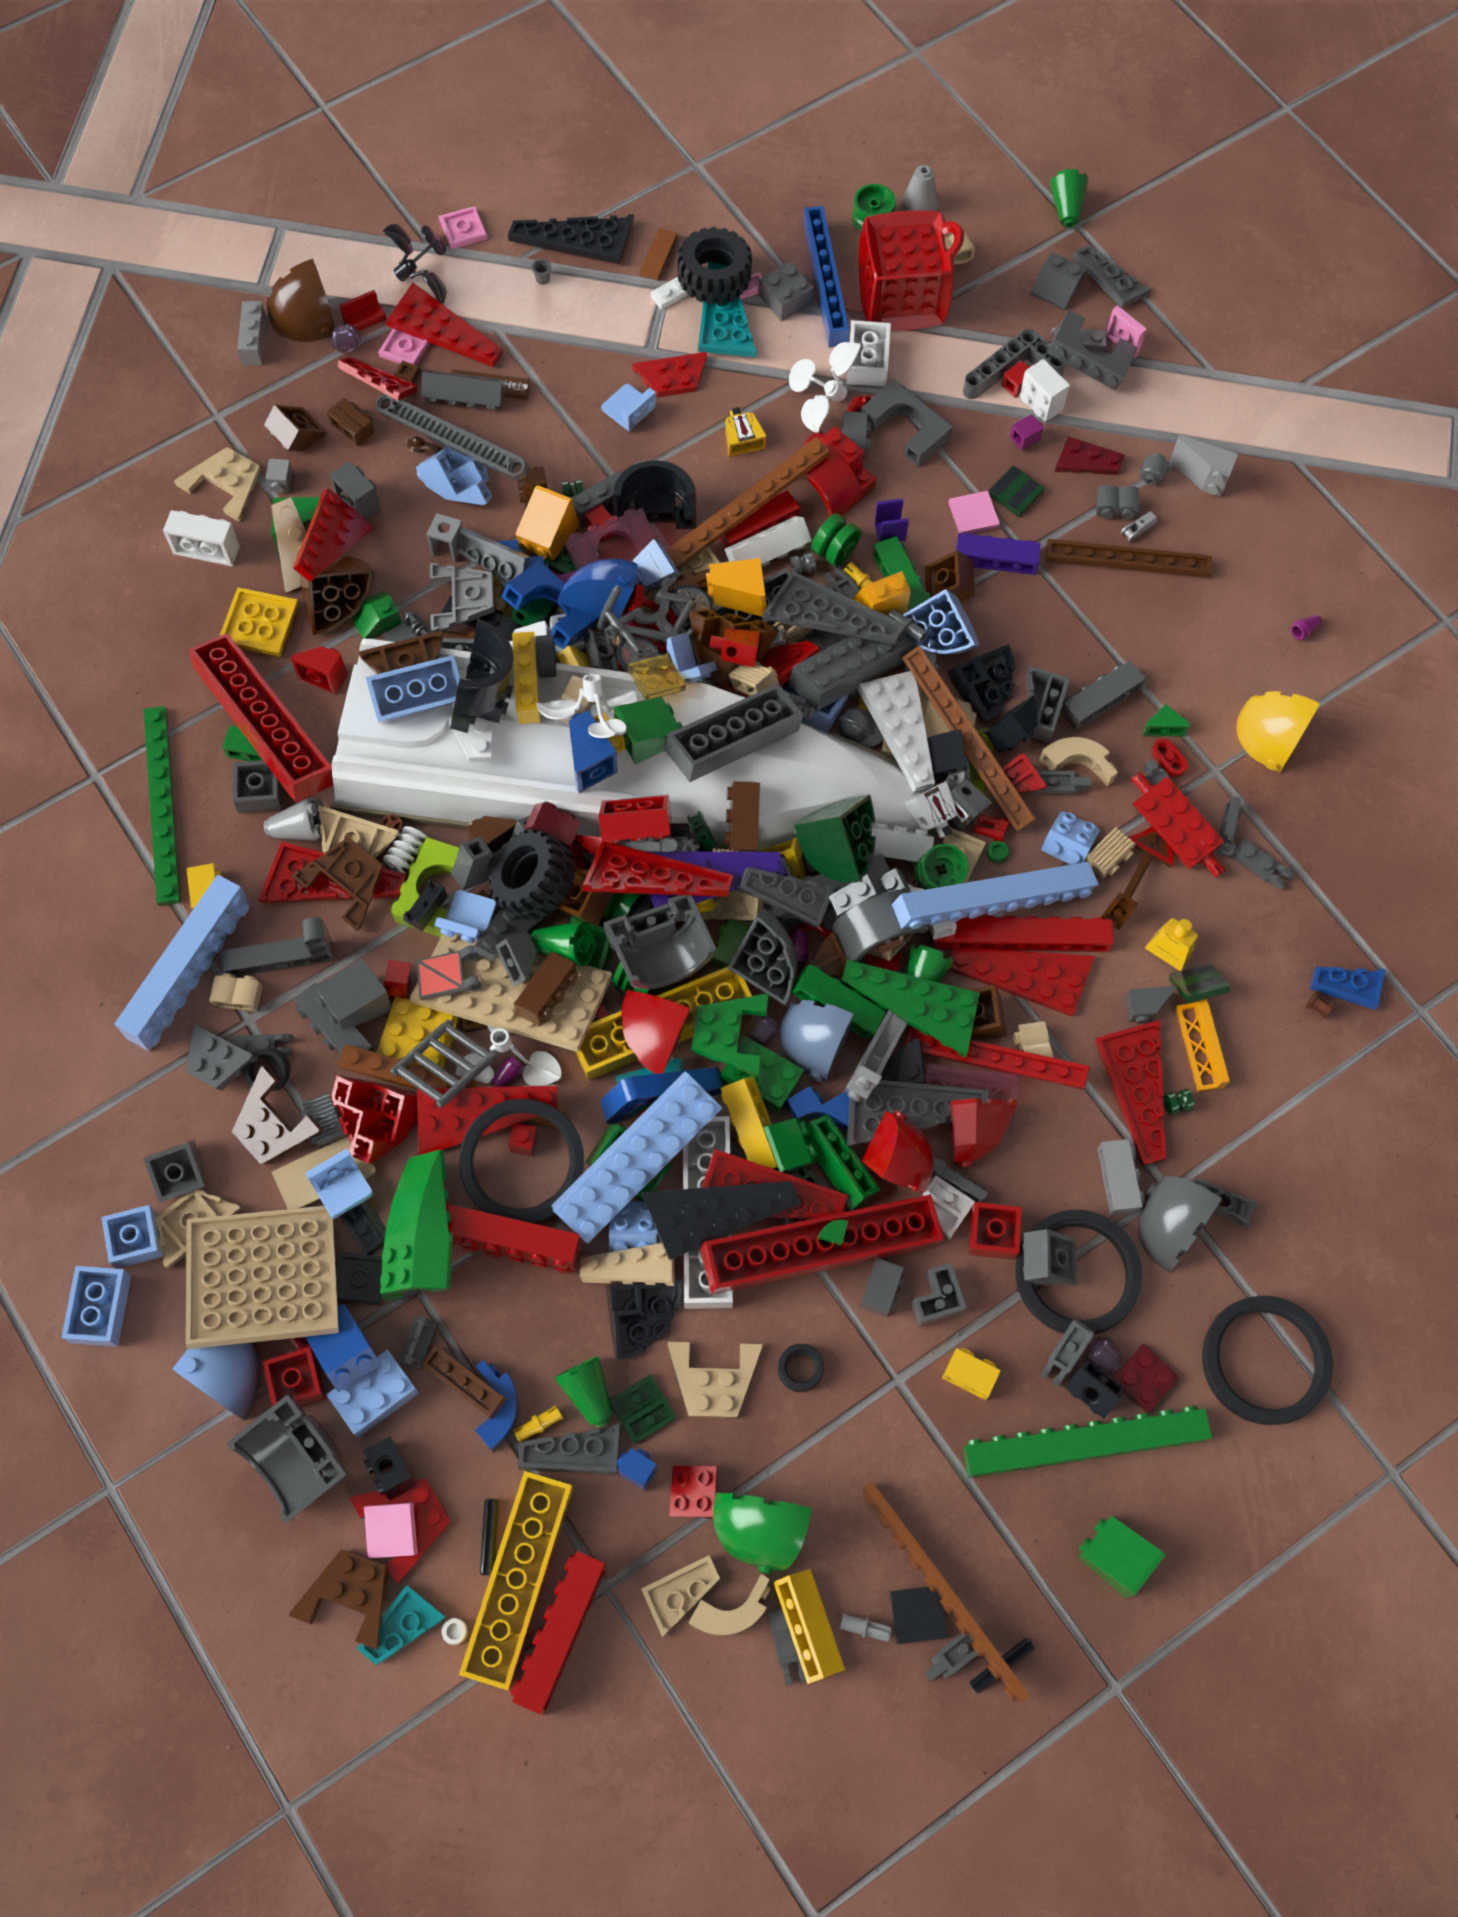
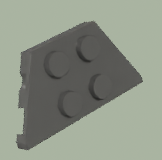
M194 1025L186 1072L222 1091L233 1079L243 1073L241 1069L248 1062L254 1063L258 1057Z

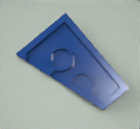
M1316 967L1313 971L1310 989L1376 1010L1379 1006L1386 969L1366 971V968L1345 970L1341 967Z

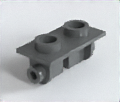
M415 1316L398 1363L421 1370V1364L425 1360L438 1324L429 1321L430 1319L420 1316L419 1318Z

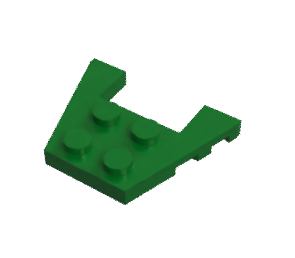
M769 994L698 1006L692 1052L718 1063L720 1061L732 1066V1069L749 1073L751 1077L759 1078L761 1056L737 1053L742 1015L766 1016Z

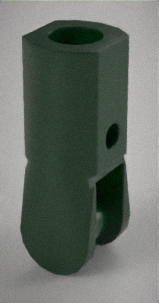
M698 811V814L692 817L690 815L687 816L688 822L703 851L707 852L714 849L717 843L702 812ZM702 822L703 825L696 828L695 825Z

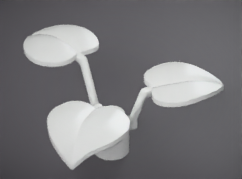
M843 342L838 344L831 352L829 363L833 366L831 372L836 381H828L825 384L814 378L813 375L817 367L809 359L800 360L792 367L789 374V384L792 390L803 392L809 387L810 382L814 381L823 386L826 395H816L814 399L807 400L802 408V421L813 432L820 433L821 426L829 413V400L841 402L845 399L847 389L842 385L843 382L838 376L846 374L852 367L862 347L859 343Z
M589 674L583 677V689H579L580 695L577 703L572 700H558L548 703L536 702L537 708L542 715L550 719L560 720L573 717L575 711L580 709L583 697L585 696L587 701L596 702L600 720L599 723L591 724L588 727V733L593 737L607 738L625 734L626 725L618 719L605 721L602 710L613 713L614 707L637 702L635 690L624 695L606 700L602 690L601 676Z
M488 1026L491 1032L490 1039L493 1044L490 1050L506 1052L511 1049L526 1064L522 1075L528 1085H550L560 1080L562 1077L560 1065L551 1054L544 1051H536L528 1061L514 1047L508 1031L503 1028ZM471 1053L464 1057L474 1066L483 1059L476 1053ZM457 1066L455 1075L463 1077L467 1072ZM488 1066L474 1080L489 1084L494 1078L495 1073Z

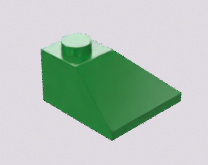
M385 591L364 599L361 608L352 617L362 639L374 638L402 623L398 609L390 595Z

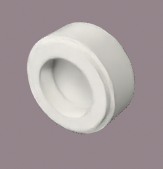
M449 1619L442 1627V1637L448 1644L459 1645L467 1638L468 1627L461 1619Z

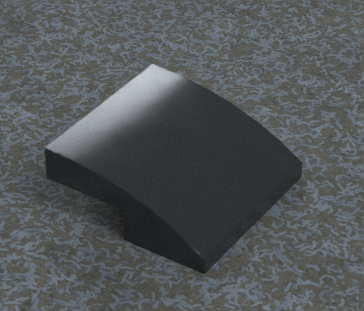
M961 729L927 738L934 779L945 778L946 773L967 771Z

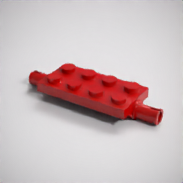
M1141 771L1137 773V776L1134 775L1130 781L1141 791L1142 796L1133 802V806L1187 869L1190 870L1200 863L1206 866L1214 878L1222 874L1226 868L1214 857V851L1224 843V840L1169 777L1166 776L1156 785H1152Z

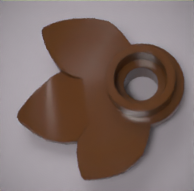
M413 436L412 439H408V444L406 445L411 451L419 453L427 450L437 454L438 451L444 449L439 445L425 442V439L419 436Z

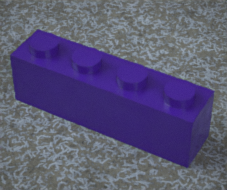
M959 533L956 550L973 560V568L1036 575L1041 543L1031 540L1022 541L1012 538H996L989 535L979 536L971 533Z

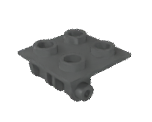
M407 611L404 614L405 621L383 634V637L386 641L398 642L432 632L418 613L415 614L414 612Z

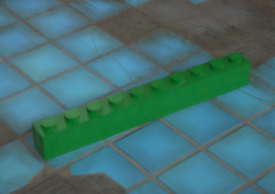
M1197 1406L1182 1408L1183 1412L1174 1413L1173 1409L1158 1412L1159 1416L1150 1417L1149 1413L1135 1415L1134 1420L1126 1421V1417L1113 1418L1111 1423L1102 1424V1421L1098 1420L1088 1422V1427L1078 1428V1424L1064 1426V1430L1056 1432L1054 1428L1039 1430L1040 1434L1031 1435L1030 1431L1015 1434L1016 1438L1007 1439L1006 1435L992 1437L991 1442L983 1443L982 1439L967 1441L968 1445H965L962 1451L967 1477L974 1478L1206 1442L1212 1439L1206 1410H1197Z

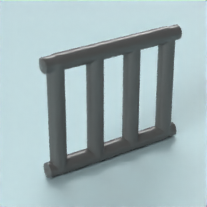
M447 1019L403 1057L390 1072L394 1076L398 1074L434 1099L436 1105L442 1108L498 1057V1053L496 1051H488L456 1029L452 1021ZM446 1032L483 1059L474 1066L438 1041V1039ZM431 1046L467 1073L458 1080L422 1053ZM415 1060L452 1087L445 1094H442L406 1067Z

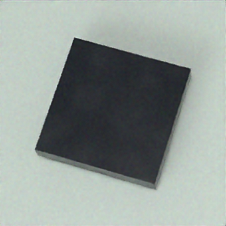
M338 1252L336 1266L337 1301L380 1305L382 1256Z
M929 1587L890 1591L897 1645L948 1638L944 1609L940 1603L942 1598L936 1590L932 1592Z

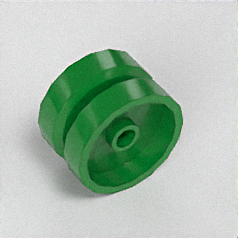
M872 183L859 188L854 195L852 215L854 227L861 232L866 217L894 212L896 203L894 193L888 187L881 184Z
M834 513L818 530L812 542L811 550L821 558L826 556V561L837 568L844 564L854 552L861 538L862 531L853 523L847 524L846 518L840 514Z

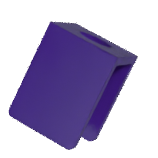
M902 498L877 502L874 524L879 542L896 536L900 542L906 541L909 520L908 518L901 519L904 503Z

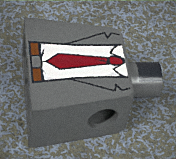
M949 777L944 782L948 784L957 815L951 818V820L961 832L972 824L992 802L968 780L957 786Z

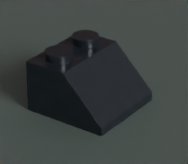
M1032 695L1006 712L985 732L999 753L1007 748L1009 751L1013 750L1020 744V740L1025 742L1034 735L1032 731L1038 726L1036 698Z

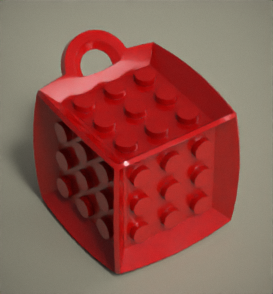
M909 210L866 217L861 230L858 255L860 294L866 321L891 323L890 331L915 330L944 324L952 300L954 257L960 251L964 242V229L962 226L954 221L946 222L940 211ZM953 233L954 242L947 250L945 234Z

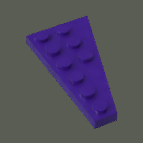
M645 851L732 874L734 878L729 893L739 890L737 888L745 869L748 867L773 872L778 875L786 874L779 852ZM649 894L654 908L667 904L668 899L678 896ZM692 895L695 904L717 897Z

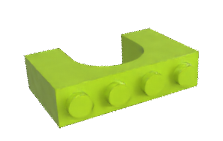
M426 837L423 846L420 845L418 848L419 853L417 854L416 862H413L409 868L407 882L404 881L401 886L399 900L393 903L391 913L396 923L417 929L405 922L403 915L406 911L409 912L420 897V887L427 878L439 873L452 875L451 873L459 851L458 847ZM439 908L423 932L441 937V930L434 925L437 917L446 920L449 910Z

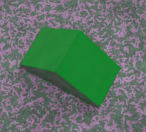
M1165 704L1146 723L1142 736H1185L1190 725L1186 719Z

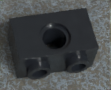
M1089 1358L1084 1361L1065 1386L1072 1396L1080 1399L1089 1406L1093 1413L1100 1415L1103 1419L1121 1400L1127 1390Z
M391 1436L364 1450L368 1459L363 1462L369 1474L375 1472L377 1480L374 1481V1484L380 1495L385 1493L388 1500H391L416 1486ZM386 1466H393L391 1471L382 1473Z

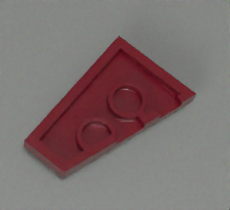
M1068 436L1055 472L1072 470L1073 473L1092 471L1093 474L1118 475L1125 454Z

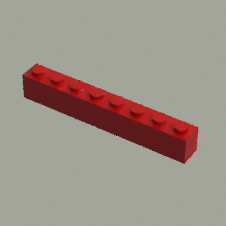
M984 915L973 919L964 917L955 921L957 927L954 935L934 940L932 937V948L935 950H953L954 947L1012 951L1110 952L1114 944L1112 919H1105L1104 917L1083 919L1079 916L1071 917L1070 919H1061L1059 916H1051L1049 918H1039L1037 916L1017 918L1013 915L1005 916L1004 918H995L992 915Z

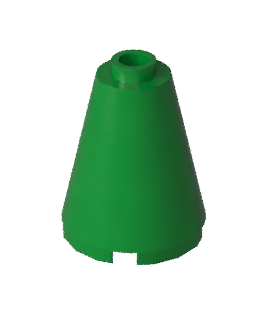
M1077 169L1062 170L1057 172L1056 177L1053 178L1052 176L1050 178V188L1059 221L1065 228H1073L1079 223L1088 185L1087 174L1085 172L1084 175L1080 174Z
M585 921L536 929L530 935L537 953L549 956L551 952H554L575 962L576 966H586L593 955L594 950H590V945L594 943V932L591 925Z
M912 944L907 975L941 983L953 965L954 959L949 956L947 960L943 958L944 953L923 945H919L917 949L915 944Z
M598 1355L577 1366L575 1365L555 1377L558 1385L591 1426L596 1424L597 1428L610 1422L609 1417L613 1413L601 1360Z

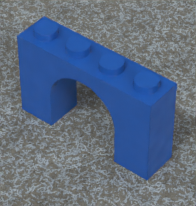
M538 561L506 584L502 598L516 610L531 600L538 598L548 599L558 604L566 616L555 623L550 635H553L554 643L564 649L582 639L587 629L594 630L600 617L558 603V597L565 583Z

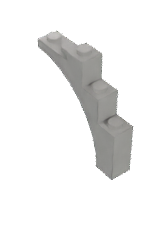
M889 1010L882 1019L845 1088V1091L848 1092L847 1096L854 1101L860 1102L862 1100L865 1102L871 1091L878 1085L883 1069L907 1025L906 1022L896 1017V1014Z

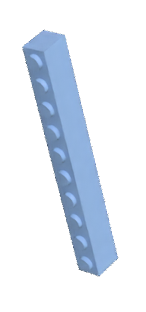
M1089 862L904 893L900 894L892 906L901 929L909 927L917 929L926 924L934 926L943 921L950 920V922H955L964 917L973 919L986 913L994 915L1003 910L1011 912L1019 907L1032 908L1041 903L1049 905L1058 900L1066 902L1074 897L1082 899L1090 896L1099 884Z

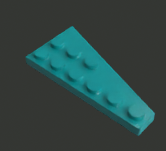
M708 262V269L719 270L728 267L720 262ZM735 297V300L731 302L724 301V304H718L717 302L707 304L706 301H703L698 352L757 357L756 347L753 344V337L748 327V320L740 297Z

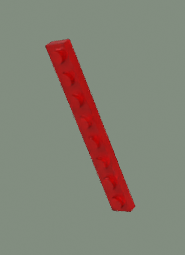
M909 1027L904 1045L905 1047L915 1039H920L922 1054L1081 1090H1085L1090 1069L1088 1065L970 1040L966 1058H964L951 1047H945L940 1043L941 1041L929 1034L922 1033L914 1027Z

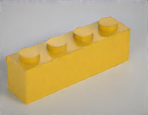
M534 631L512 633L518 724L541 723L540 712L536 702L540 703L535 633Z
M750 1076L721 1087L722 1100L729 1109L730 1121L736 1128L739 1136L738 1142L741 1148L744 1149L747 1157L746 1160L771 1169L778 1167L764 1127L772 1125L755 1078Z
M811 1569L773 1582L807 1684L844 1671L842 1658Z

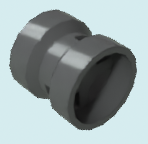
M811 552L805 553L803 557L793 556L790 558L793 572L803 575L805 572L809 574L816 572V564Z

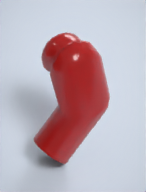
M869 395L855 397L846 412L861 410V407L872 398Z

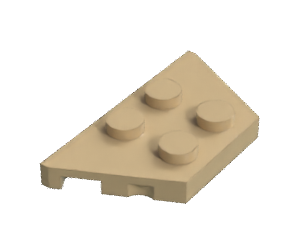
M318 806L324 854L335 845L350 837L376 858L400 834L398 830L330 808Z
M199 1189L185 1194L156 1217L157 1229L160 1233V1246L164 1256V1266L169 1269L186 1256L187 1219L235 1215L242 1209L237 1204L229 1203Z

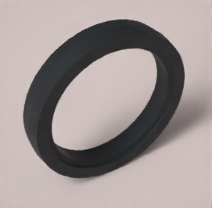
M526 1098L503 1101L480 1114L467 1130L459 1154L460 1176L469 1197L485 1213L529 1223L537 1222L555 1214L551 1205L583 1174V1145L572 1122L561 1111L550 1104ZM516 1113L535 1114L552 1122L564 1136L570 1155L568 1174L559 1191L543 1204L525 1209L510 1208L495 1202L482 1190L474 1172V1152L481 1135L498 1119Z
M1066 1210L1052 1214L1037 1223L1029 1232L1045 1229L1055 1231L1060 1228L1073 1226L1084 1227L1103 1235L1119 1252L1125 1268V1287L1118 1304L1111 1311L1100 1317L1085 1320L1076 1319L1095 1331V1334L1113 1328L1130 1313L1141 1289L1142 1266L1133 1241L1119 1225L1101 1214L1087 1210ZM1023 1239L1015 1265L1016 1284L1025 1306L1036 1319L1047 1327L1064 1334L1073 1318L1063 1316L1051 1309L1041 1299L1034 1284L1024 1280Z
M1254 1296L1229 1305L1214 1319L1203 1343V1370L1212 1392L1230 1412L1252 1423L1281 1425L1303 1418L1321 1402L1331 1383L1333 1357L1330 1344L1323 1329L1307 1311L1283 1298ZM1255 1312L1271 1313L1290 1321L1303 1333L1313 1353L1314 1376L1307 1393L1296 1404L1281 1409L1262 1408L1247 1402L1231 1388L1221 1368L1220 1345L1225 1331L1237 1318Z

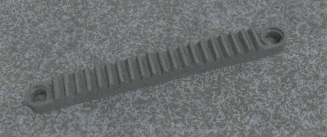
M383 394L376 401L377 410L385 417L447 448L449 447L451 450H455L457 453H461L463 456H467L469 459H473L494 471L496 470L506 477L508 476L519 481L526 478L529 473V465L521 457L403 400L397 401ZM388 401H391L390 406L386 409H383L384 404ZM521 464V470L518 473H514L515 467Z

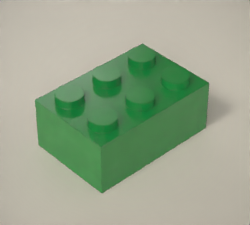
M744 1036L738 1046L737 1053L761 1056L759 1078H755L765 1108L780 1116L786 1106V1100L792 1097L803 1079L804 1070ZM726 1064L721 1072L722 1081L726 1085L750 1077L749 1073L732 1069V1066Z

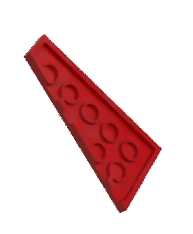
M954 947L951 954L954 961L949 971L989 986L995 984L999 990L1073 1017L1095 956Z
M1160 1020L1096 1037L1095 1039L1142 1167L1166 1159L1163 1123L1164 1108L1162 1101L1163 1078L1160 1057L1161 1039L1159 1035Z
M558 1085L465 1087L442 1108L436 1105L434 1099L417 1088L419 1155L461 1144L474 1120L488 1108L503 1101L523 1098L534 1099L550 1104L558 1109ZM451 1087L433 1088L438 1090L440 1093L445 1094ZM530 1113L507 1115L491 1124L481 1136L538 1115Z

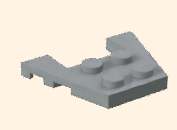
M430 563L431 583L452 581V612L431 614L432 633L441 630L444 632L495 612L492 572L469 568L461 570L455 569V566L447 565V567L438 566L437 563Z

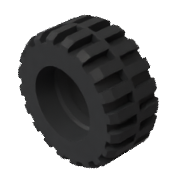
M711 227V229L702 228L699 232L695 231L690 234V237L684 239L678 250L677 273L682 289L685 292L687 291L690 297H696V300L699 302L706 301L707 304L715 302L724 304V301L731 302L735 300V297H740L743 291L747 290L751 281L752 253L749 245L741 236L738 237V234L734 231L729 232L727 228L717 229V227ZM712 261L723 263L728 267L713 270L703 267L702 264Z
M532 829L520 832L519 836L514 835L508 843L501 847L500 853L497 852L496 860L490 868L489 883L491 885H489L494 901L501 907L522 919L535 920L549 915L550 911H555L559 907L560 902L565 901L567 892H570L572 888L571 882L575 879V872L573 870L576 869L573 854L566 845L542 830ZM536 868V871H535L534 875H533L532 878L528 881L529 876L531 875V873L533 872V870Z

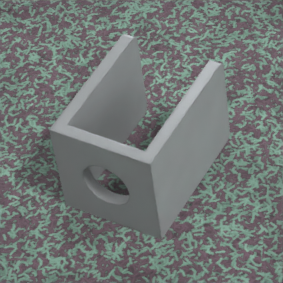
M436 513L426 534L431 555H435L441 541L449 543L452 560L457 562L460 552L456 550L458 529L463 528L461 520ZM443 524L450 526V530L446 533L443 532Z

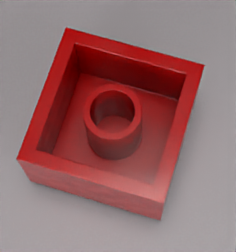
M974 1202L970 1214L968 1255L1015 1260L1019 1254L1022 1207Z
M311 1347L262 1361L272 1406L287 1394L293 1395L301 1407L327 1399L319 1361Z

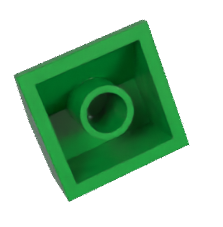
M793 1118L764 1127L780 1172H795L818 1162L816 1156H818L817 1149L814 1143H810L808 1134H810L809 1127L801 1118Z

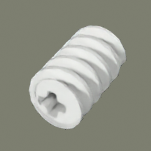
M404 827L402 833L397 837L398 840L394 841L393 847L388 850L389 855L384 856L385 864L392 871L406 874L402 868L409 870L410 865L407 861H415L411 854L417 855L419 853L416 847L423 846L421 840L425 841L428 836L415 828Z

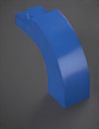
M483 1360L476 1368L491 1387L507 1398L493 1420L488 1418L475 1429L477 1434L493 1452L506 1441L513 1431L518 1417L519 1403L515 1386L508 1374L505 1373L498 1379L497 1376L500 1373L492 1363L487 1365Z

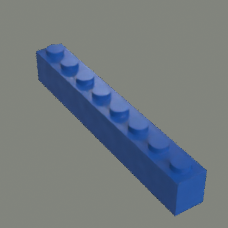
M824 207L804 208L803 226L828 347H836L840 343L848 342V320Z

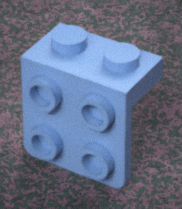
M625 384L602 404L601 409L622 427L630 431L656 408V392L649 388L641 394L631 385Z
M687 633L667 638V651L671 655L672 671L677 681L689 679L690 683L710 677V672L718 670L716 662L696 666Z
M1061 811L1052 825L1041 851L1070 865L1084 863L1100 829L1091 822H1085L1077 818L1072 813Z
M457 890L446 920L437 917L434 926L441 930L440 934L451 938L456 935L461 937L462 941L474 944V941L477 942L491 923L497 903L487 897Z
M347 1149L305 1173L331 1218H337L373 1195L371 1188Z
M630 1201L610 1221L609 1252L657 1244V1231L645 1202Z

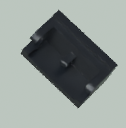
M431 879L428 880L426 883L427 887L409 912L406 911L403 915L405 922L420 931L425 929L448 897L445 887L441 884L438 887L435 886Z

